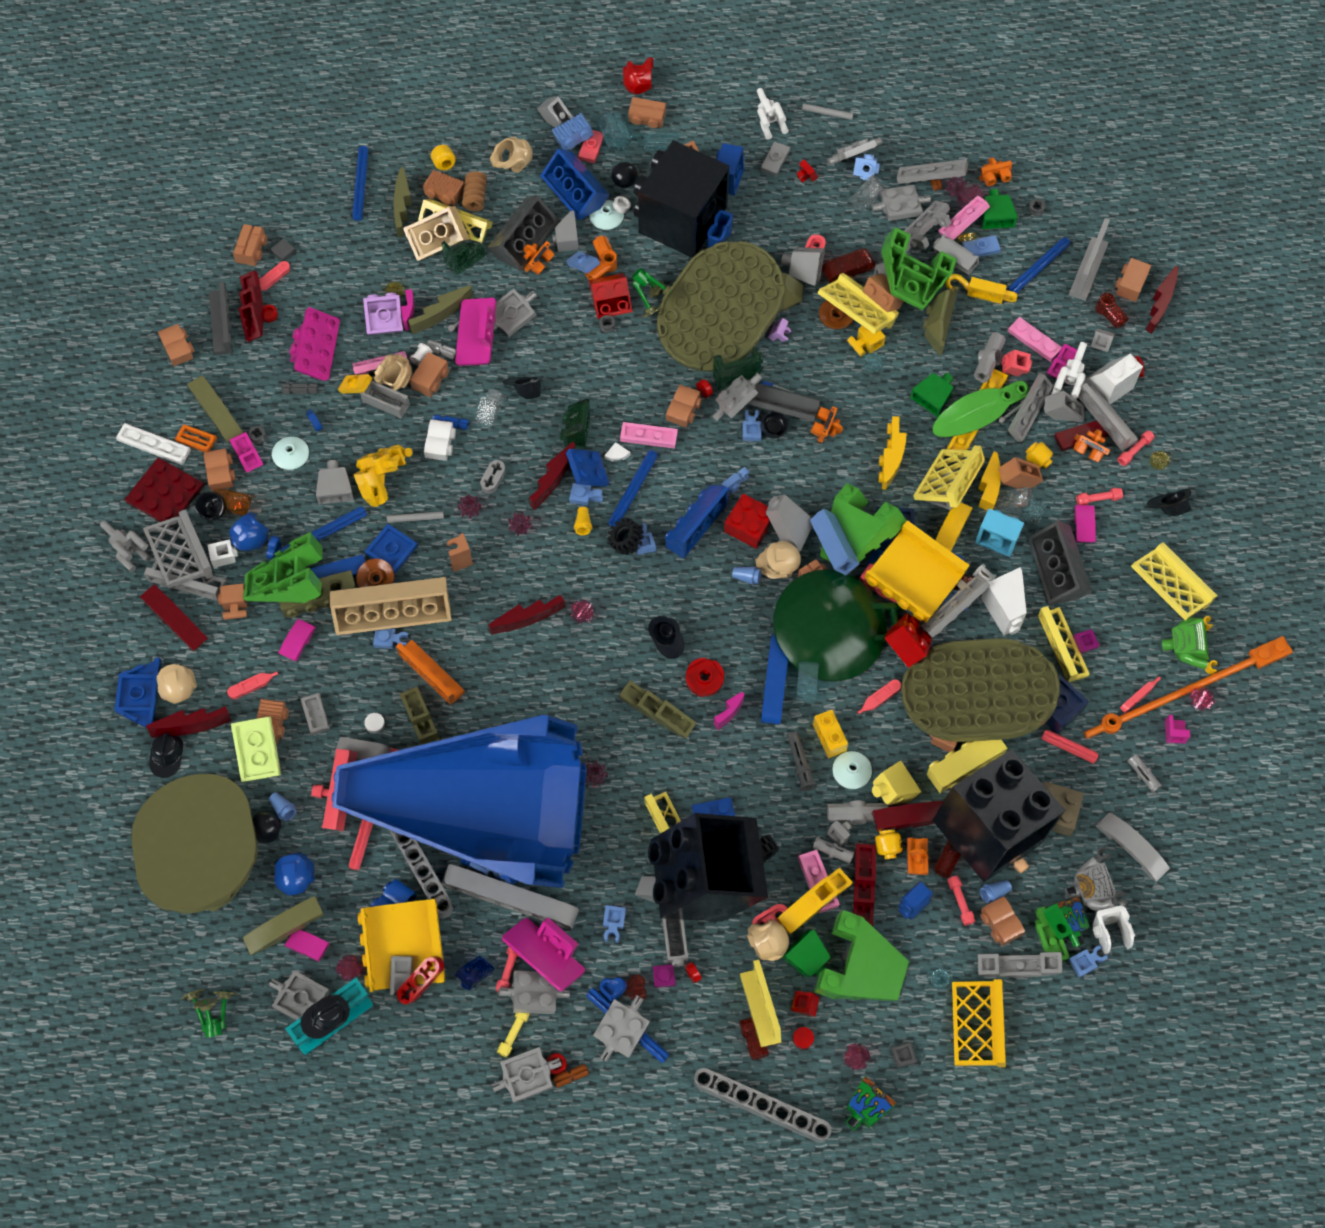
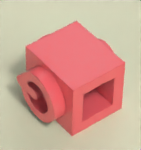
M1018 350L1005 354L1001 362L1003 366L1002 372L1014 376L1027 374L1032 365L1031 354Z

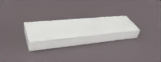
M124 423L116 437V440L180 465L184 464L191 451L190 447Z

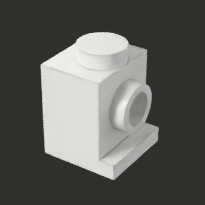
M230 539L207 545L210 561L214 569H217L219 566L236 563L235 557L239 556L238 550L232 545Z

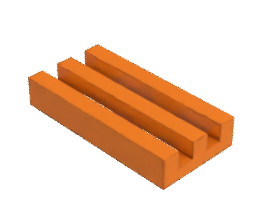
M184 424L175 438L176 442L203 452L211 451L210 449L211 447L213 448L214 441L217 440V436ZM184 431H187V432H190V433L199 435V436H201V437H204V438H207V439H210V440H209V441H206V440L200 439L199 437H196V436H194V435L186 434V433H184Z

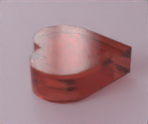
M633 975L627 982V989L624 994L631 1000H634L636 995L644 1000L646 999L647 992L644 988L645 979L643 976Z

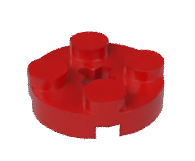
M698 658L689 664L685 681L688 688L697 696H711L717 693L723 686L724 671L717 661ZM702 673L710 675L707 681L700 679Z

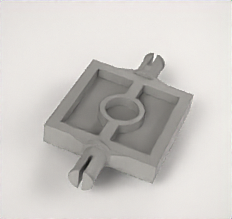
M879 137L868 141V138L856 141L852 145L837 149L838 153L828 158L827 162L829 166L841 162L843 159L873 149L882 144V140Z
M914 185L880 190L882 202L872 204L871 208L872 212L883 210L888 221L917 217L923 213L921 204L930 203L931 197L930 195L920 197Z
M512 289L496 302L494 330L499 328L510 337L537 316L529 302L537 297L535 292L532 291L524 297L515 289Z
M758 373L750 380L745 379L743 375L736 378L725 391L719 394L716 402L719 404L720 409L712 417L718 421L726 414L732 419L758 394L755 390V385L763 378Z
M295 970L284 983L277 981L275 978L269 983L270 987L278 990L277 998L272 1007L295 1021L302 1017L303 1013L310 1006L330 993V990Z
M514 971L512 987H499L498 995L511 996L513 1013L555 1014L557 998L569 999L570 990L558 991L538 972Z
M636 995L631 1005L623 1004L614 999L593 1036L602 1041L606 1046L600 1056L608 1062L613 1051L620 1052L629 1058L651 1020L642 1016L638 1011L644 1000L642 997L640 998V996Z
M540 1047L500 1062L503 1070V1080L492 1083L494 1092L507 1088L513 1103L525 1100L554 1088L550 1078V1070L562 1066L561 1061L558 1058L547 1062L543 1057Z

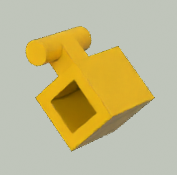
M861 326L858 329L857 341L853 336L849 337L847 341L857 354L862 357L866 353L863 348L870 354L884 346L886 336L881 330L874 334L864 326Z

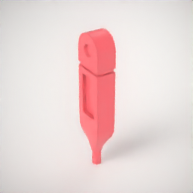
M287 261L280 262L259 279L261 291L267 290L289 273L290 265Z
M276 671L271 674L260 673L235 684L228 689V696L235 700L266 686L274 676L278 675V672Z
M1157 677L1155 680L1146 683L1120 709L1127 713L1150 693L1161 678Z
M892 680L872 694L857 713L861 714L863 711L874 710L893 697L901 689L900 681Z

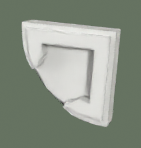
M615 442L604 457L609 461L624 460L630 456V451Z

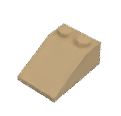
M456 206L447 207L403 228L417 261L469 240Z

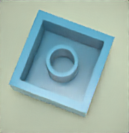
M988 509L975 543L1011 557L1024 522H1021L1016 517L1004 515L998 510Z

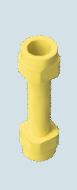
M530 1013L515 1014L516 1020L504 1043L501 1042L498 1047L497 1053L505 1058L509 1057L513 1050L511 1046L523 1022H527Z

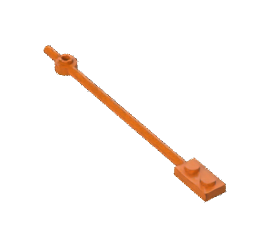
M1281 636L1250 650L1248 653L1250 658L1123 715L1106 714L1101 724L1084 731V736L1088 739L1102 732L1115 734L1121 728L1122 723L1251 665L1255 664L1258 669L1291 655L1293 651L1284 636ZM1109 720L1114 721L1115 725L1110 724Z

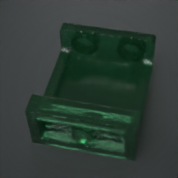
M756 346L752 347V354L749 358L724 364L721 355L713 357V378L718 390L728 388L741 375L748 380L757 373L760 375L763 357L761 352L757 351Z

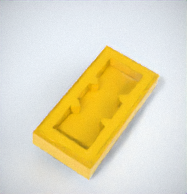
M369 374L346 375L338 391L342 394L364 393L372 381V377Z

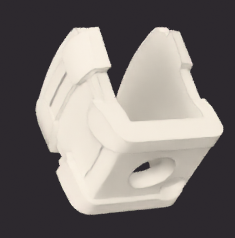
M1124 906L1099 910L1096 913L1093 922V933L1096 939L1099 938L1104 954H1108L1111 950L1110 935L1105 927L1107 924L1117 922L1125 947L1130 949L1133 946L1135 933L1131 923L1128 922L1130 916Z

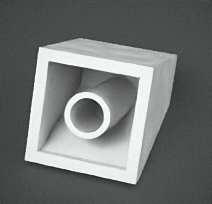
M1131 354L1107 363L1085 378L1084 384L1087 383L1089 387L1094 385L1107 402L1112 404L1134 389L1143 366Z
M1021 568L989 581L990 587L986 589L981 597L1003 636L1019 632L1027 613Z

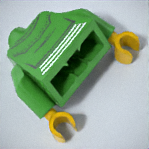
M1206 616L1204 619L1190 617L1186 621L1183 620L1176 627L1172 628L1173 638L1162 640L1163 650H1174L1177 659L1182 662L1205 669L1208 674L1217 672L1216 669L1211 668V666L1218 665L1217 661L1212 660L1209 663L1207 661L1210 659L1206 631L1210 630L1213 624H1207L1211 620L1210 616Z

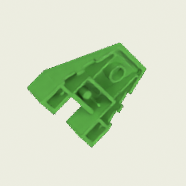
M895 227L885 237L881 250L891 295L923 310L951 276L957 259L941 251L931 260L930 266L905 254L911 235Z
M846 483L835 496L831 512L835 514L860 562L866 558L865 554L873 548L877 550L881 547L880 543L888 537L892 539L896 536L907 520L899 508L887 502L880 507L874 516L862 511L868 503L867 499L860 489ZM822 546L820 557L831 563Z
M311 532L294 539L289 543V548L283 552L277 551L274 553L276 557L269 562L264 560L245 574L243 599L245 601L305 603L321 595V581L310 568L306 569L307 566L319 562L323 554V547Z
M842 910L837 914L831 934L852 941L843 973L840 974L825 968L819 973L814 992L831 999L897 1001L909 961L863 917Z

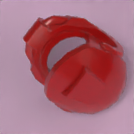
M648 57L642 65H634L631 61H628L626 66L623 67V84L625 89L631 94L638 95L651 90L652 68L654 66V59L652 57Z

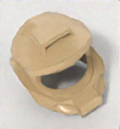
M517 137L506 138L495 146L490 156V161L493 167L511 168L513 172L519 173L532 160L533 149L524 139H518ZM507 149L509 157L507 161L503 162L502 154Z
M388 354L382 363H379L374 372V380L377 384L388 385L395 391L402 387L405 388L412 376V367L409 360L399 354Z
M778 541L765 548V551L759 554L755 561L757 568L761 569L762 575L771 579L789 578L793 575V572L800 566L801 556L799 550L792 543Z
M179 664L167 665L157 675V689L160 697L174 704L190 698L197 687L193 671Z
M771 919L763 925L752 924L748 928L747 938L761 960L775 961L784 956L789 946V937L783 924H779L774 919Z

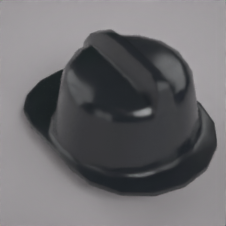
M544 376L513 377L505 379L503 384L514 385L520 397L533 399L541 395L540 380Z
M1182 489L1173 493L1159 495L1150 499L1147 502V506L1150 508H1161L1169 516H1179L1191 510L1188 497L1192 492L1190 489Z
M666 616L654 617L648 625V631L658 651L666 658H678L684 651V640L680 633L678 622Z
M164 733V735L158 736L153 741L149 767L155 776L168 778L179 770L183 752V742L179 736L173 737L168 733Z
M329 995L321 998L303 1013L301 1018L302 1031L313 1039L327 1036L347 1021L350 1011L347 1001L338 995Z

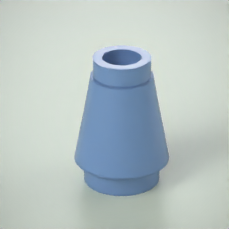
M757 566L734 567L732 577L752 585L759 584L761 569H758Z
M277 792L269 797L268 800L279 819L288 821L295 816L296 809L293 803Z
M1008 880L984 884L980 889V895L985 903H991L1010 892L1012 887Z

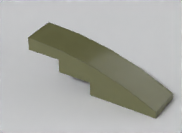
M401 167L399 170L394 191V219L398 237L404 236L402 222L408 221L405 206L412 205L404 167Z
M471 285L437 296L438 303L424 307L423 315L409 319L408 322L412 335L432 327L459 310L463 300L473 298Z
M203 375L187 384L227 444L230 442V439L243 434L226 406Z
M631 680L627 682L618 695L620 699L684 739L687 738L696 725L694 720L668 701H662L649 690H643Z
M418 687L400 693V698L420 745L440 741L438 732Z
M313 896L260 925L245 935L243 939L252 956L289 938V935L307 927L306 924L324 916L316 896Z

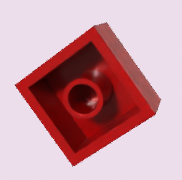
M742 494L724 523V532L757 549L772 525L766 514L768 506Z

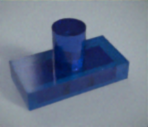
M479 955L459 968L455 976L462 981L461 986L464 989L471 990L474 985L491 975L495 968Z

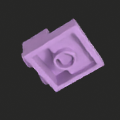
M387 293L382 297L368 295L367 298H363L367 335L404 332L399 295Z

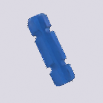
M435 414L432 419L453 422V428L456 429L460 427V429L466 430L469 425L468 419L464 418L458 420L457 417H441V415Z

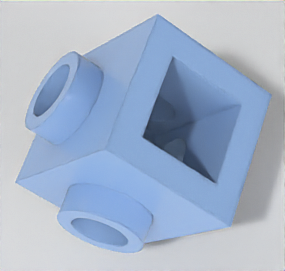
M872 154L857 155L853 175L860 176V179L863 180L874 178V175L878 174L880 166L877 163V158H874Z

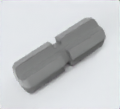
M429 340L427 346L437 354L441 353V355L454 359L456 356L455 348L447 345L442 346L441 343Z

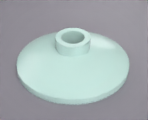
M606 200L601 209L589 215L590 221L595 227L609 230L616 228L623 221L624 214L614 210L612 200Z
M298 437L283 438L275 444L272 450V458L275 464L286 470L301 467L309 456L307 444Z
M849 751L836 758L832 771L835 780L841 786L848 789H858L869 782L872 775V766L863 754ZM854 765L856 770L853 771L849 767Z

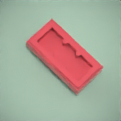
M592 130L594 135L583 142L578 159L595 164L605 133Z

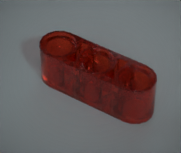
M863 248L826 262L822 266V271L828 282L832 283L842 273L851 278L867 272L875 267V262L868 249Z

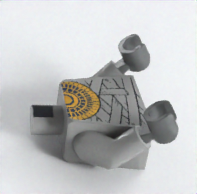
M1100 847L1097 850V856L1094 855L1076 872L1073 881L1074 886L1065 888L1068 900L1080 897L1083 908L1095 911L1116 907L1118 904L1121 906L1128 904L1126 899L1121 900L1127 894L1123 891L1116 892L1105 862H1101L1102 860L1108 861L1111 859V854L1109 853L1103 856V852L1107 850L1106 847Z

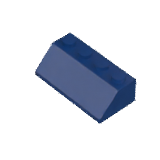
M558 148L540 175L570 211H574L577 220H581L601 209L610 195L576 155L569 150Z
M710 485L706 490L703 489L696 503H691L688 507L687 514L684 517L681 516L676 523V527L673 530H669L666 534L665 547L684 559L728 505L729 488L727 486Z

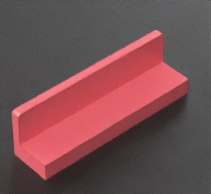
M336 749L322 828L344 831L347 813L332 807L333 802L331 798L335 786L334 773L337 766L356 761L358 752Z

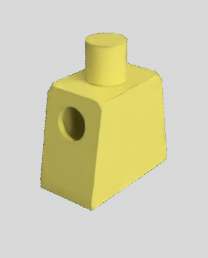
M902 761L883 771L873 781V795L875 797H882L887 805L910 803L921 793V790Z

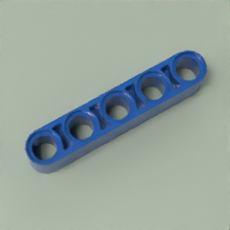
M771 634L761 723L780 725L788 658L780 650L774 634Z

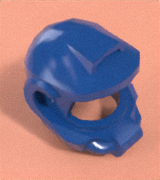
M250 512L242 516L231 527L229 531L232 539L231 542L237 549L241 551L260 549L268 540L269 529L265 524L257 521V514Z
M301 852L284 856L275 864L274 882L276 888L287 895H297L305 892L315 880L314 864Z

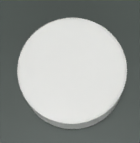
M617 196L612 206L615 211L624 214L629 211L631 203L627 198Z
M378 713L369 714L365 719L367 731L373 734L380 733L385 727L384 718Z

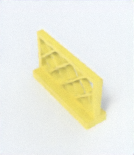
M844 273L840 274L836 281L819 289V295L874 334L885 327L891 328L899 314L896 310L887 313L862 292L863 286Z
M974 446L972 450L941 449L913 495L914 499L949 502L950 507L957 508L985 462L981 446ZM945 456H952V457H949V458L943 460V458H944ZM954 461L957 462V463H955V464H953V465L948 466V464H950V463H952V462H954ZM943 466L945 467L944 469H941V470H939V471H936L937 469H939V468H941V467H943ZM946 473H950L949 475L943 478L940 477ZM935 478L938 479V480H936V481H934V482L929 483V481H931V480H933V479H935ZM954 479L953 482H951V483H948V484L945 483V482H948V481ZM941 484L943 485L942 487H939L934 490V487H937ZM931 490L930 492H928V493H926V494H922V493L925 492V491ZM947 491L946 495H938L942 492Z
M1164 542L1131 566L1185 621L1200 610L1206 609L1218 596ZM1140 565L1148 566V571L1144 570ZM1153 568L1159 569L1161 574L1154 573ZM1154 578L1160 579L1162 584H1158ZM1167 582L1174 583V587L1167 586ZM1168 592L1175 593V598L1171 597ZM1180 595L1187 596L1188 601L1181 600ZM1181 605L1189 607V612L1187 613Z

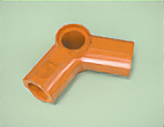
M607 236L596 237L593 241L600 264L589 273H584L588 280L601 278L608 272L610 273L617 269V255L613 251Z

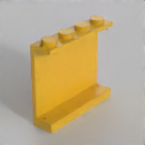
M907 520L900 533L870 571L867 570L864 578L867 579V583L871 586L881 589L887 598L896 600L902 609L911 611L917 620L927 623L967 572L970 565Z
M436 898L366 907L360 909L361 913H357L358 924L362 925L363 933L360 934L361 946H365L362 962L363 967H367L368 975L364 976L366 988L369 987L370 992L390 989L391 956H413L412 973L428 957L439 956L443 960ZM432 962L433 966L429 970H426L427 972L435 969V962ZM444 969L433 983L446 981ZM420 974L417 976V983L419 985L424 984V977Z

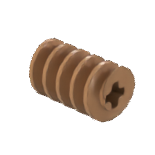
M473 171L465 176L462 205L469 211H480L484 208L487 176L483 172Z

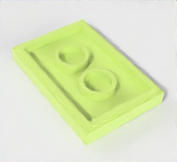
M271 716L231 723L241 782L282 775Z

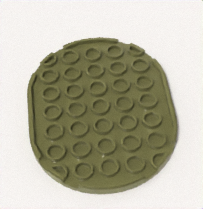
M743 241L720 242L706 250L700 251L685 266L675 280V286L672 288L671 293L660 304L657 318V331L660 341L666 352L675 361L692 370L704 372L719 371L742 361L756 347L777 317L783 304L785 294L784 279L775 259L761 247Z
M1003 638L953 641L936 645L928 651L927 656L908 668L901 685L902 703L911 721L922 731L933 737L955 742L1012 739L1029 734L1041 727L1052 716L1060 695L1059 676L1052 662L1033 646L1030 647L1022 644L1021 641Z
M194 774L166 784L151 795L143 804L132 827L131 840L138 884L144 895L152 903L166 911L170 910L181 914H188L216 907L231 898L230 895L238 888H242L250 877L253 865L256 864L258 844L250 803L245 793L236 783L219 775Z

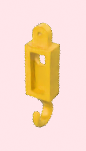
M951 274L945 281L948 289L952 288L950 284L952 280H958L967 290V296L1002 304L1003 300L1016 302L1018 297L1017 293L1006 290L1007 285L972 277L971 281L968 282L959 274Z

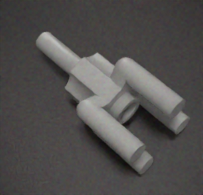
M105 520L100 523V526L111 536L109 543L117 551L116 559L130 572L136 570V566L130 562L133 557L130 553L133 551L146 562L152 558L145 551L148 548V544L134 531L126 533L124 530H115Z

